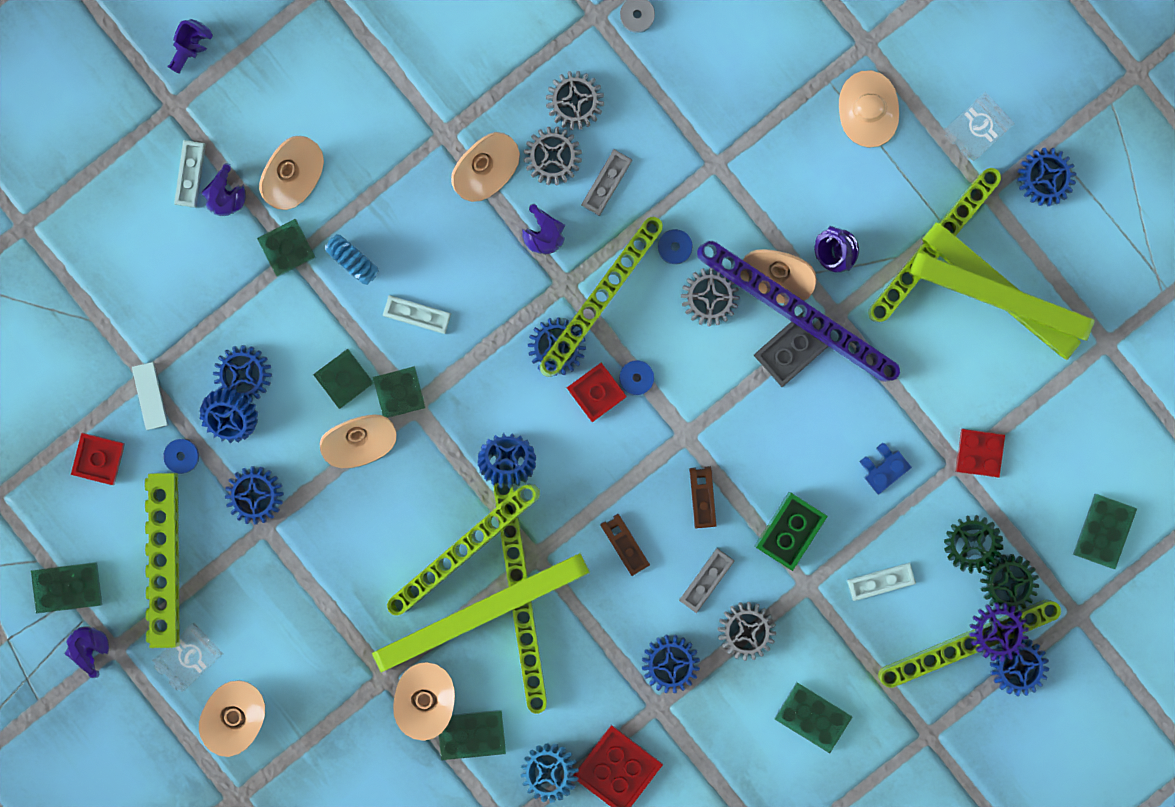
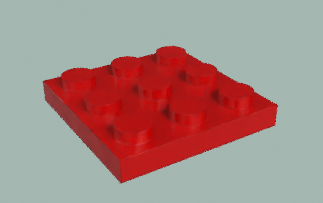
M611 724L578 767L579 771L574 773L573 776H577L578 782L610 807H631L663 766V763Z

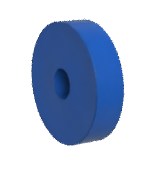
M678 229L665 232L658 242L659 255L669 264L683 263L689 258L693 248L689 235ZM673 243H677L679 245V249L677 251H673L671 249V245Z
M631 361L620 372V384L629 394H644L653 385V370L643 361ZM634 374H639L641 376V380L639 382H635L633 380Z
M187 439L174 440L164 450V463L174 473L183 474L190 472L198 464V448ZM180 452H183L185 455L183 460L178 458Z

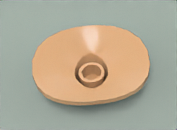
M872 70L853 74L847 79L840 92L839 113L841 124L846 135L854 143L868 148L879 147L893 137L899 122V104L895 88L883 74Z
M501 132L490 133L478 140L460 158L452 172L451 182L454 191L470 202L482 201L498 192L509 181L519 164L520 152L515 141L510 136Z
M292 136L276 149L266 164L260 179L259 190L266 203L276 209L288 210L298 206L310 195L320 178L324 164L323 152L318 144L305 136Z
M763 249L751 251L743 259V261L803 301L808 299L814 292L817 281L816 273L809 263L799 257L784 252ZM742 270L740 274L741 279L748 281L749 274ZM760 282L759 291L765 294L767 286ZM778 294L777 303L784 304V297Z
M375 414L361 416L341 423L327 431L321 438L320 452L324 460L331 466L354 468L376 461L386 455L396 443L397 433L393 423L387 417Z
M423 662L411 666L401 676L394 696L393 712L399 729L405 735L412 739L424 741L434 739L447 727L452 716L455 700L453 682L447 671L437 664Z
M240 680L230 681L217 688L208 699L199 720V733L204 745L216 755L225 757L238 755L247 749L256 738L264 721L265 703L262 694L252 684Z

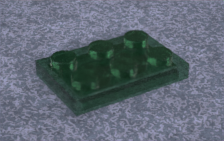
M1094 494L1073 555L1116 569L1137 508Z
M97 562L31 570L36 614L102 605Z
M796 682L774 719L826 752L831 753L851 721L852 716Z
M502 710L453 714L447 727L439 734L441 760L506 754Z

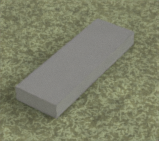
M614 149L581 206L600 216L630 166L632 159Z
M716 548L679 601L697 613L734 563V560Z

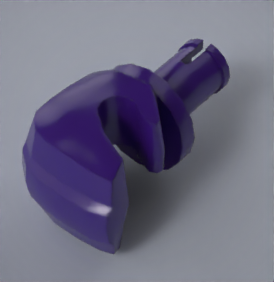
M197 20L181 21L173 38V41H175L173 46L176 47L177 52L168 68L180 74L188 57L196 58L198 52L207 50L206 47L198 43L202 39H211L213 37L211 30Z

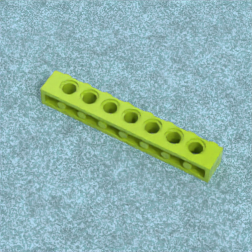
M178 473L148 474V478H145V491H148V500H145V512L148 513L145 533L149 534V543L145 545V554L149 556V565H146L145 569L146 578H149V586L146 587V599H149V608L146 609V621H149V630L146 631V642L150 643V648H176L180 646ZM159 489H163L166 493V498L163 501L157 499L156 494ZM159 511H163L166 514V520L163 523L157 520V513ZM160 532L166 535V542L163 545L157 541V535ZM160 554H163L167 559L164 566H160L157 562V557ZM159 576H163L167 580L164 588L160 587L157 583ZM159 598L166 600L167 607L165 609L158 607L157 602ZM160 619L167 623L165 631H161L158 628V621Z

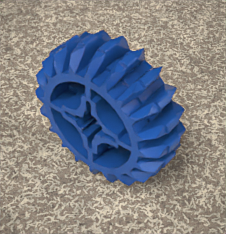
M1046 148L1041 149V154L1038 150H1034L1033 156L1028 154L1026 156L1027 161L1020 163L1025 169H1018L1017 173L1023 175V177L1017 178V182L1024 183V185L1019 187V190L1026 188L1027 192L1023 196L1026 198L1031 194V203H1034L1038 198V206H1042L1044 201L1047 206H1051L1052 200L1057 205L1060 203V198L1063 200L1068 198L1065 192H1073V189L1068 185L1076 184V181L1070 179V177L1076 176V172H1070L1074 164L1067 165L1066 162L1070 160V157L1067 156L1062 159V151L1055 155V148H1051L1049 154ZM1043 160L1052 161L1055 164H1057L1059 168L1051 169L1049 168L1047 163H1044ZM1037 163L1038 175L1035 179L1031 180L1032 167ZM1055 173V175L1051 176V178L1048 180L1043 179L1041 181H1038L1045 174L1047 175ZM1062 174V185L1056 191V178ZM1042 185L1046 191L1049 190L1050 194H1043L1036 190L1034 186Z
M559 317L556 319V324H553L552 319L549 318V326L546 327L544 322H540L543 329L541 331L536 327L533 329L538 333L537 337L534 335L529 336L530 339L535 340L534 344L528 343V347H534L535 350L528 353L529 356L536 354L537 357L532 360L533 364L538 361L541 362L547 355V352L550 351L551 346H553L551 345L553 342L550 337L554 341L558 340L550 330H565L569 323L568 319H565L564 325H561ZM576 326L571 327L572 335L578 336L581 334V330L573 331ZM545 334L549 340V347L540 353L539 342ZM563 344V347H561V348H562V351H561V352H562L563 354H565L564 348H565L566 344ZM578 345L572 358L568 359L562 366V375H566L564 369L566 367L571 372L574 371L571 366L573 362L577 366L580 365L576 358L584 359V355L580 354L579 350H586V346ZM545 362L548 371L550 369L555 371L556 365Z
M241 345L240 352L237 346H233V354L229 350H225L227 358L221 355L218 357L223 362L222 365L219 363L214 365L216 368H220L219 372H213L214 376L220 377V379L214 381V384L221 383L222 386L219 388L224 390L228 387L230 391H233L246 382L254 388L244 392V397L251 398V402H253L252 395L256 399H260L258 391L262 393L267 392L262 387L263 384L271 385V382L265 381L266 377H272V373L265 372V370L271 368V365H263L268 358L263 357L259 359L262 352L257 351L253 354L254 347H250L248 352H246L245 345ZM241 356L251 358L241 367L231 362ZM255 363L259 369L258 382L252 376ZM227 367L233 373L231 385L228 384L226 379ZM246 369L245 375L248 379L241 378L239 380L240 374L237 370L244 371Z
M228 387L224 390L218 388L215 392H210L202 401L199 419L203 420L202 426L208 427L207 433L212 432L214 438L218 436L221 438V442L227 439L229 443H232L234 440L239 443L242 439L246 440L254 432L258 423V411L255 410L256 404H250L251 398L244 397V392L238 394L236 389L230 391Z
M505 433L500 438L495 435L494 440L487 439L486 445L482 444L481 451L478 453L480 474L484 475L486 481L491 480L493 486L499 483L501 489L504 485H508L511 489L512 484H516L519 487L520 481L526 483L528 477H532L533 470L536 468L534 448L529 446L528 440L523 441L521 435L517 438H514L513 433L510 437H506ZM493 456H495L496 460L495 463L492 465L490 463V460ZM520 457L524 459V462L521 465L518 464V459Z
M251 466L250 473L247 468H243V476L236 472L234 475L238 480L229 479V482L234 486H227L225 490L231 491V495H225V499L232 500L226 506L235 507L230 512L232 515L237 512L240 513L237 520L240 521L245 516V524H249L251 518H253V524L257 525L259 517L262 523L267 522L265 515L270 519L274 518V514L271 511H280L275 504H283L282 500L277 499V496L284 495V492H277V488H281L282 484H274L278 479L277 476L269 478L272 471L268 470L264 475V467H260L257 473L255 466ZM250 478L248 490L238 493L240 485ZM257 478L263 480L269 486L270 491L261 490ZM254 489L255 493L264 494L265 496H259L255 502L254 498L250 496L245 497L244 495L253 493L252 490ZM271 498L268 507L259 513L258 508L260 507L261 500ZM239 500L248 501L252 513L246 511L240 505Z
M665 635L666 642L663 643L660 637L656 638L659 645L656 646L653 642H650L649 645L653 650L645 649L644 651L649 655V658L642 657V661L648 663V665L642 666V670H649L644 675L645 679L652 677L649 684L652 686L657 682L656 690L658 691L662 685L665 686V693L669 692V687H672L673 693H677L676 686L679 685L681 690L684 691V682L689 686L692 685L689 677L697 679V675L692 671L700 670L699 666L694 665V663L700 662V659L698 657L692 658V656L697 654V650L689 651L692 643L689 642L684 646L686 640L684 637L681 638L680 642H677V635H673V641H669V636ZM672 647L681 649L688 658H676L673 655ZM665 648V658L657 663H653L655 655ZM669 653L673 662H677V664L673 665V674H671L668 666L665 667V664L668 663ZM688 665L686 673L676 680V671L680 667ZM654 670L667 671L670 681L658 677Z
M1022 639L1021 643L1026 646L1025 648L1018 646L1017 649L1029 651L1035 660H1023L1021 654L1017 655L1013 652V659L1009 664L1004 665L1005 667H1003L1004 661L1001 662L998 656L996 662H990L991 667H996L995 670L990 671L991 675H998L993 681L1000 683L999 688L1001 690L1007 687L1006 693L1011 694L1014 690L1016 696H1020L1021 690L1027 696L1029 688L1035 693L1036 688L1034 685L1037 684L1042 687L1043 684L1039 680L1041 678L1047 680V676L1043 674V671H1049L1048 667L1043 666L1049 660L1042 658L1046 653L1044 650L1038 651L1040 645L1035 644L1032 646V640L1028 639L1025 643V640ZM1018 662L1024 665L1021 671L1015 669V666H1018ZM1035 668L1033 676L1028 680V671ZM1004 674H1016L1020 684L1009 682Z

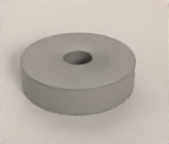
M627 0L622 5L620 11L621 23L627 30L634 33L644 32L649 29L655 17L654 8L648 0ZM639 11L642 16L635 18L633 13Z

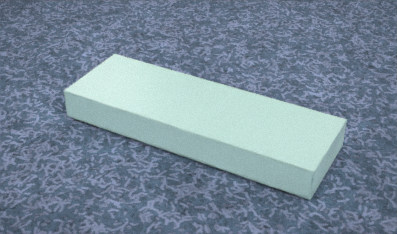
M183 140L175 205L197 208L205 143Z
M389 295L383 316L446 334L451 313Z
M154 362L132 367L146 430L168 426Z
M910 563L847 580L853 601L916 584Z

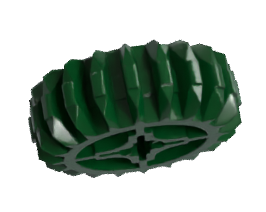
M975 515L974 521H971L970 516H966L967 522L963 523L961 519H958V527L955 524L951 525L954 532H946L949 538L944 539V543L948 545L944 550L946 553H950L947 556L948 560H954V567L960 565L962 572L968 567L970 574L974 572V568H977L978 573H982L981 567L985 566V569L989 570L988 563L996 565L997 561L994 557L1001 558L1002 555L998 550L1004 549L1003 544L1000 543L1003 541V537L999 535V528L994 529V522L987 524L988 520L986 517L980 522L978 515ZM969 530H981L975 534H969L966 532ZM987 535H989L992 540L991 547L988 552L985 550V547L983 546V543L986 541L985 537ZM959 537L965 543L960 554L956 550ZM969 541H974V543L977 541L978 547L971 548ZM972 555L981 556L979 559H966Z
M1002 554L1001 562L995 558L997 564L993 566L988 563L990 571H982V574L986 575L987 578L980 579L981 583L986 584V586L980 589L982 592L988 591L983 597L986 600L992 598L989 602L990 606H993L994 602H998L1001 608L1004 602L1007 603V610L1010 606H1014L1015 612L1019 610L1018 605L1025 609V601L1033 602L1029 598L1030 595L1037 596V592L1032 590L1033 587L1039 588V584L1033 583V580L1039 579V576L1031 575L1036 569L1035 567L1028 568L1030 565L1028 560L1022 563V556H1018L1015 560L1014 554H1010L1007 560L1006 555ZM1009 566H1017L1024 573V577H1014ZM1003 568L1002 578L993 583L995 575ZM1009 577L1010 580L1016 581L1011 584V588L1008 586H1003L1005 585V583H1008ZM1026 583L1023 593L1016 598L1018 596V588ZM994 590H1005L1010 601L1001 600Z

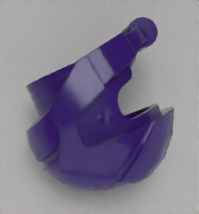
M229 163L223 164L222 169L201 192L207 199L205 204L207 209L218 216H229L243 207L246 200L244 184L236 186L231 191L225 188L228 173L231 171Z
M531 204L529 211L534 213L541 230L536 232L529 228L526 230L522 229L524 244L532 252L544 255L552 254L559 250V247L564 243L565 238L562 232L566 225L538 208L536 204Z
M829 226L827 230L818 234L814 245L815 256L820 264L831 272L850 271L858 259L859 244L849 231Z
M90 626L79 627L68 636L66 640L68 648L64 654L88 673L90 678H98L100 673L95 669V660L92 653L95 650L101 654H108V638L105 633L96 628H91Z

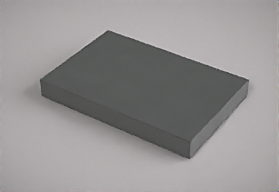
M801 312L797 317L801 318L803 312ZM791 321L753 356L774 380L783 387L829 346Z

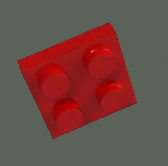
M602 362L567 387L591 422H594L627 397Z
M961 429L955 472L1000 478L1005 435Z
M81 433L71 475L115 485L125 443Z

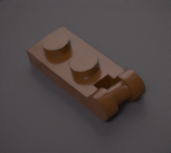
M711 466L697 470L696 467L689 468L694 528L717 527ZM705 477L706 484L697 483V478Z
M618 513L613 516L614 519L607 523L605 521L600 526L629 573L633 576L650 566ZM619 526L621 532L614 536L611 530Z

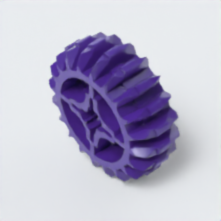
M994 602L993 609L989 604H986L985 609L987 612L979 609L978 613L981 617H972V619L977 621V624L969 625L970 628L975 629V632H970L969 636L976 637V639L971 641V644H979L976 651L980 653L984 650L982 656L987 658L990 655L992 661H995L998 656L999 660L1003 662L1005 654L1008 659H1013L1011 652L1013 651L1019 655L1020 651L1017 647L1025 648L1026 646L1021 643V640H1028L1029 638L1023 635V632L1029 631V628L1022 627L1027 622L1025 618L1019 619L1022 616V612L1017 611L1014 613V606H1010L1007 610V603L1004 602L1001 608L997 602ZM995 615H1007L1013 622L1001 624ZM990 619V629L982 635L983 626ZM997 626L1003 629L1001 631V638L994 634L997 632ZM1015 629L1014 639L1009 644L1008 635ZM997 640L1001 644L1002 649L989 648L985 642Z

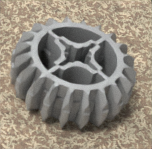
M569 71L568 79H565L564 75L561 74L559 76L562 81L561 83L555 79L553 80L556 89L553 87L548 88V91L553 93V95H546V99L552 101L546 104V107L549 109L554 108L549 112V115L554 116L557 114L558 116L554 122L558 123L562 119L561 126L563 128L566 127L567 122L570 123V130L574 129V124H578V129L581 130L582 122H585L586 126L589 127L590 121L588 119L591 118L596 122L597 117L594 113H602V110L597 108V106H604V102L598 100L603 98L604 94L596 93L601 89V86L596 85L593 87L592 85L596 79L592 78L588 82L587 73L584 74L583 79L580 78V71L576 72V77L572 78V73ZM575 84L585 86L591 94L579 93ZM569 85V95L557 101L559 92ZM572 91H574L575 96H577V99H581L578 101V111H576L575 105H573V103H569V101L572 100ZM588 101H593L589 112L581 116V106L588 103ZM558 107L571 108L575 118L566 116Z
M547 127V134L545 135L541 129L538 130L541 137L538 138L533 134L531 137L535 142L527 141L526 143L531 150H524V154L530 155V157L524 158L525 163L531 162L526 167L527 171L534 169L535 171L531 176L534 178L539 174L538 182L540 183L544 177L547 178V185L551 184V179H555V185H559L558 178H562L563 182L566 183L567 178L565 175L568 174L573 178L574 174L571 172V169L579 170V167L574 163L582 162L581 158L575 157V155L582 154V150H574V148L579 146V142L571 143L574 135L572 134L566 138V129L563 130L561 135L559 134V127H555V133H551V128ZM557 139L562 141V143L556 147H549L544 141ZM538 146L545 154V158L539 166L535 162V152ZM567 146L571 152L568 166L561 159V154ZM547 150L549 152L558 151V161H553V159L552 161H549V154ZM550 165H556L562 171L547 173L543 170Z
M709 268V274L707 275L705 269H701L702 276L700 277L694 272L693 277L696 280L693 281L691 278H688L686 281L691 286L684 285L682 288L688 291V294H681V298L688 299L687 302L682 303V306H690V309L686 310L685 313L690 314L693 311L694 315L691 320L694 321L697 316L700 317V325L703 324L704 319H707V326H711L713 319L716 325H720V317L724 322L728 321L725 314L733 316L734 313L730 310V307L737 309L738 305L732 302L733 300L740 299L739 296H733L734 292L739 291L738 287L731 289V285L734 283L732 281L728 283L726 281L727 278L720 277L721 274L718 272L714 275L712 268ZM708 279L705 292L693 293L695 286L699 282ZM714 280L720 282L726 288L727 294H721L715 290ZM711 286L712 295L721 298L713 299V303L710 304L709 308L708 299L699 296L708 294L707 291H710ZM693 300H700L705 303L706 314L700 312L695 307ZM718 301H727L723 311L713 315L714 304Z
M740 602L738 603L739 610L737 611L734 606H731L730 609L733 612L731 615L727 611L724 612V615L728 618L727 621L724 619L719 620L720 623L725 625V627H718L719 632H724V634L718 636L719 640L726 639L721 646L723 648L730 646L727 650L729 655L735 650L734 657L736 659L740 657L741 653L743 654L744 661H747L748 654L751 655L752 660H755L756 652L762 657L764 656L761 651L763 647L766 651L770 650L766 643L774 644L775 642L772 638H769V635H776V631L770 630L776 624L774 622L768 623L773 617L771 614L764 617L767 612L766 608L758 612L760 605L757 603L751 609V602H747L746 608H743V604ZM753 614L760 619L747 623L741 615ZM736 619L739 629L734 636L730 637L729 629L733 620ZM741 622H743V624L748 628L750 626L752 627L750 633L753 640H751L750 637L746 634L744 636L742 635L744 630ZM764 625V636L758 644L755 633ZM748 640L753 647L741 648L734 643Z

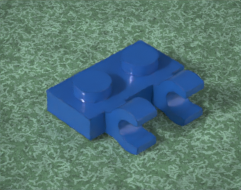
M881 443L876 448L885 459L880 465L875 467L873 462L866 456L859 461L868 472L864 477L878 495L912 468L898 450L892 453L885 443Z

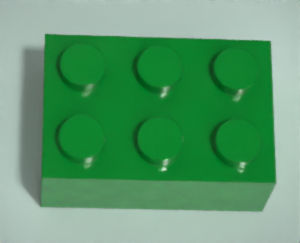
M788 492L754 547L793 571L828 516L793 493Z

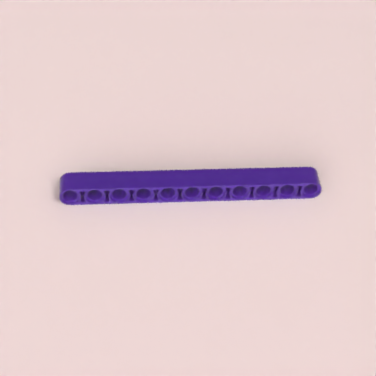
M708 241L698 248L697 256L703 263L878 380L888 382L899 377L900 368L896 362L718 243ZM706 246L712 248V257L705 255L704 249ZM724 258L731 262L730 269L723 267L722 261ZM742 270L749 274L748 281L741 279L740 274ZM760 282L767 286L765 294L759 291ZM778 294L782 295L785 299L783 306L777 303ZM797 306L803 311L801 318L795 315V308ZM814 318L818 319L821 323L819 330L813 327ZM832 330L838 333V340L836 342L830 337ZM850 342L854 343L856 346V351L854 354L851 353L848 349V345ZM868 354L874 358L872 365H869L866 361ZM886 366L891 369L890 377H887L884 373Z

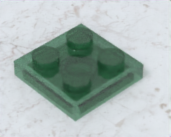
M293 219L257 238L276 277L316 258L297 219Z
M346 349L313 374L339 409L374 384L349 349Z
M415 366L373 377L384 417L390 418L426 408Z

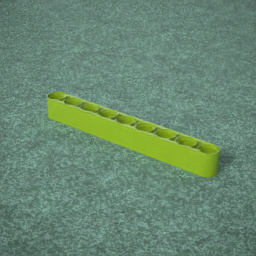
M988 168L982 171L939 224L942 226L945 223L951 224L953 227L952 234L956 236L1000 183V172L995 168ZM986 173L993 175V184H988L985 181ZM972 190H977L980 193L979 201L971 198ZM959 206L966 209L967 215L965 218L958 216L957 209ZM924 242L870 306L868 315L872 321L882 322L887 320L921 279L910 274L917 252L935 259L939 257ZM904 273L911 275V284L906 285L902 282V275ZM890 290H895L898 293V299L895 302L888 298ZM877 306L884 309L885 313L882 318H877L874 315V309Z
M649 217L644 221L541 361L540 371L544 376L552 377L559 372L663 229V224L659 218ZM646 225H655L657 231L655 233L649 232ZM634 241H641L644 244V249H636ZM629 258L632 266H623L621 259ZM609 275H616L619 278V284H612L609 281ZM603 292L607 297L606 301H599L596 298V293ZM585 309L592 310L594 318H585L583 311ZM573 326L579 327L581 335H572L570 328ZM561 343L566 344L569 349L568 353H560L558 345ZM545 362H554L556 365L555 371H548L545 368Z
M935 222L923 237L922 241L949 264L1020 291L941 224ZM1008 312L1066 360L1070 358L1081 344V341L1076 337Z
M917 252L910 270V274L1085 341L1088 340L1095 322L1094 319L922 253Z
M526 484L519 487L392 596L387 603L388 611L395 616L409 611L533 505L540 497L539 488L534 484ZM526 488L530 489L533 493L531 500L526 499L524 496ZM510 502L516 505L517 510L515 514L508 511V504ZM493 516L500 520L498 528L492 525L491 520ZM477 530L484 534L482 542L478 541L475 537ZM461 544L467 547L468 552L466 555H462L459 551ZM445 558L451 561L450 569L445 568L443 565ZM428 572H432L435 575L434 583L427 579ZM412 586H416L419 589L418 596L412 594ZM397 599L403 603L402 610H399L395 605Z
M1042 600L1025 609L1018 610L1022 612V616L1019 619L1025 618L1028 613L1033 614L1034 620L1032 623L1022 625V627H1028L1029 631L1058 619L1061 614L1060 606L1051 600ZM1051 604L1054 611L1051 615L1046 616L1044 610L1046 606ZM1007 615L998 619L1001 624L1012 621ZM990 623L983 626L982 635L990 629ZM997 626V632L994 634L1001 638V631L1003 629ZM975 629L882 667L878 673L880 682L889 688L896 687L978 653L976 648L979 644L973 645L970 649H966L964 646L966 639H976V637L969 636V633L975 632ZM1015 629L1009 633L1008 640L1014 638ZM997 640L985 642L989 648L999 644ZM952 646L954 654L951 657H945L944 650ZM927 655L934 656L933 664H924V659ZM913 663V672L906 674L904 672L905 665ZM889 671L894 672V679L891 682H885L884 675Z

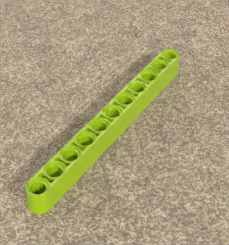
M499 483L494 485L496 507L514 493L513 484L506 495L499 493ZM510 502L509 505L513 507L512 514H515L517 510L516 505ZM519 517L509 524L516 528L517 532L514 537L506 536L504 529L500 532L509 587L528 578ZM511 547L518 548L520 551L519 557L515 559L508 556V549ZM515 568L523 572V577L519 580H515L511 576V571ZM532 601L513 609L512 612L527 707L532 713L539 714L545 710L547 698ZM522 611L527 612L530 616L529 621L525 623L520 622L518 614ZM530 633L533 636V641L525 644L521 640V635ZM526 655H534L537 660L536 663L533 665L526 664L524 661ZM536 676L539 678L540 683L537 686H530L528 678ZM535 697H539L543 701V705L539 708H535L531 704V700Z
M576 554L373 652L372 655L380 672H384L590 573L582 554Z

